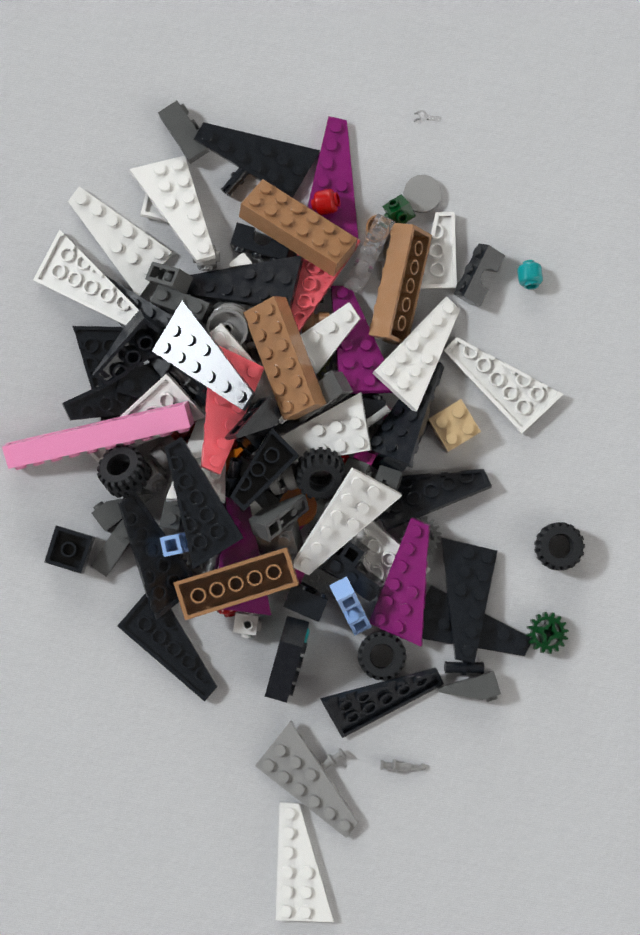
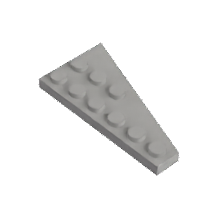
M291 720L255 766L347 838L359 821L348 804L343 800L338 789L333 785L328 774L322 768L320 762L309 749L304 738L299 734Z

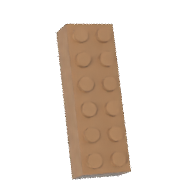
M263 179L243 200L240 206L239 217L333 277L355 252L358 240L356 237Z
M394 223L390 234L389 247L386 251L385 265L382 269L381 283L378 287V296L374 305V314L369 326V335L388 344L400 345L411 333L432 235L413 224Z
M273 296L243 312L283 420H296L326 405L286 297Z
M288 547L174 582L185 620L299 585Z

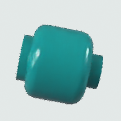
M526 260L517 268L519 284L525 289H536L543 282L542 267L539 263L534 262V260Z

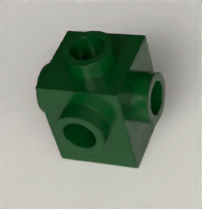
M402 194L382 206L385 211L383 216L393 225L394 223L406 224L416 217L410 203Z

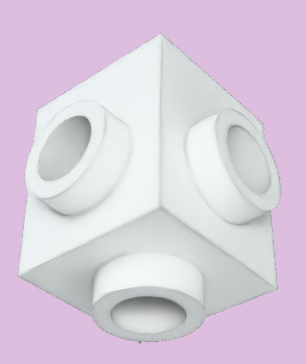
M236 612L233 632L241 633L240 637L251 639L252 635L256 636L257 632H261L262 620H259V616L255 615V613ZM245 621H250L251 627L247 628Z

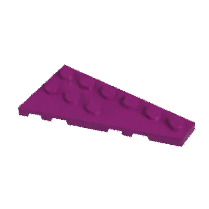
M328 116L307 207L313 210L311 199H314V194L317 191L333 189L334 192H338L341 205L338 207L337 212L322 215V217L359 239L347 120Z
M331 286L332 312L334 313L350 302L361 318L336 350L338 372H343L353 392L350 394H358L360 392L362 394L393 393L372 374L384 361V358L375 338L369 335V325L351 286Z
M229 497L227 510L244 538L221 552L219 568L260 556L256 536L253 535L249 519L252 517L251 506L242 512ZM268 595L224 608L226 610L271 615Z
M412 517L369 622L371 625L421 647L423 645L422 635L430 525Z

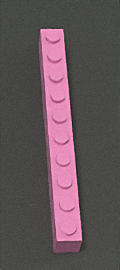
M189 401L8 442L2 446L8 469L15 468L20 470L26 468L28 464L33 463V466L44 464L45 460L51 459V462L63 459V456L69 455V458L81 455L80 452L87 451V454L99 451L98 448L105 447L107 450L117 447L116 444L123 443V445L135 443L134 440L137 439L147 441L159 434L160 437L171 435L172 431L186 432L194 424V419Z

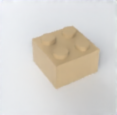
M462 399L427 420L446 453L481 432Z

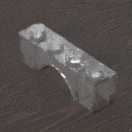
M379 213L377 214L344 287L361 295L395 221Z

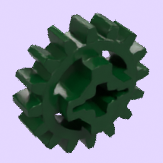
M543 612L542 616L536 614L537 620L530 619L532 626L526 627L530 630V633H527L526 636L531 637L528 643H534L533 649L537 650L540 648V653H544L546 650L548 654H552V649L558 652V646H565L562 641L568 640L564 633L569 632V630L563 628L567 623L560 622L561 616L554 618L555 613L553 612L549 616L547 612ZM546 620L543 626H537L541 621ZM544 630H548V632H550V636H547V634L544 633ZM551 640H557L554 644L548 646Z

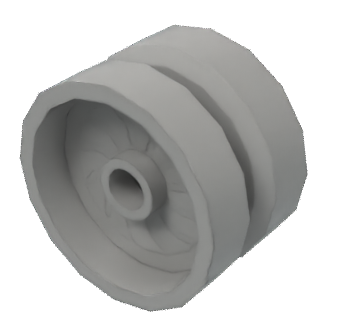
M235 303L221 304L216 307L208 318L206 330L211 332L222 323L239 344L242 345L250 331L243 313L247 310Z

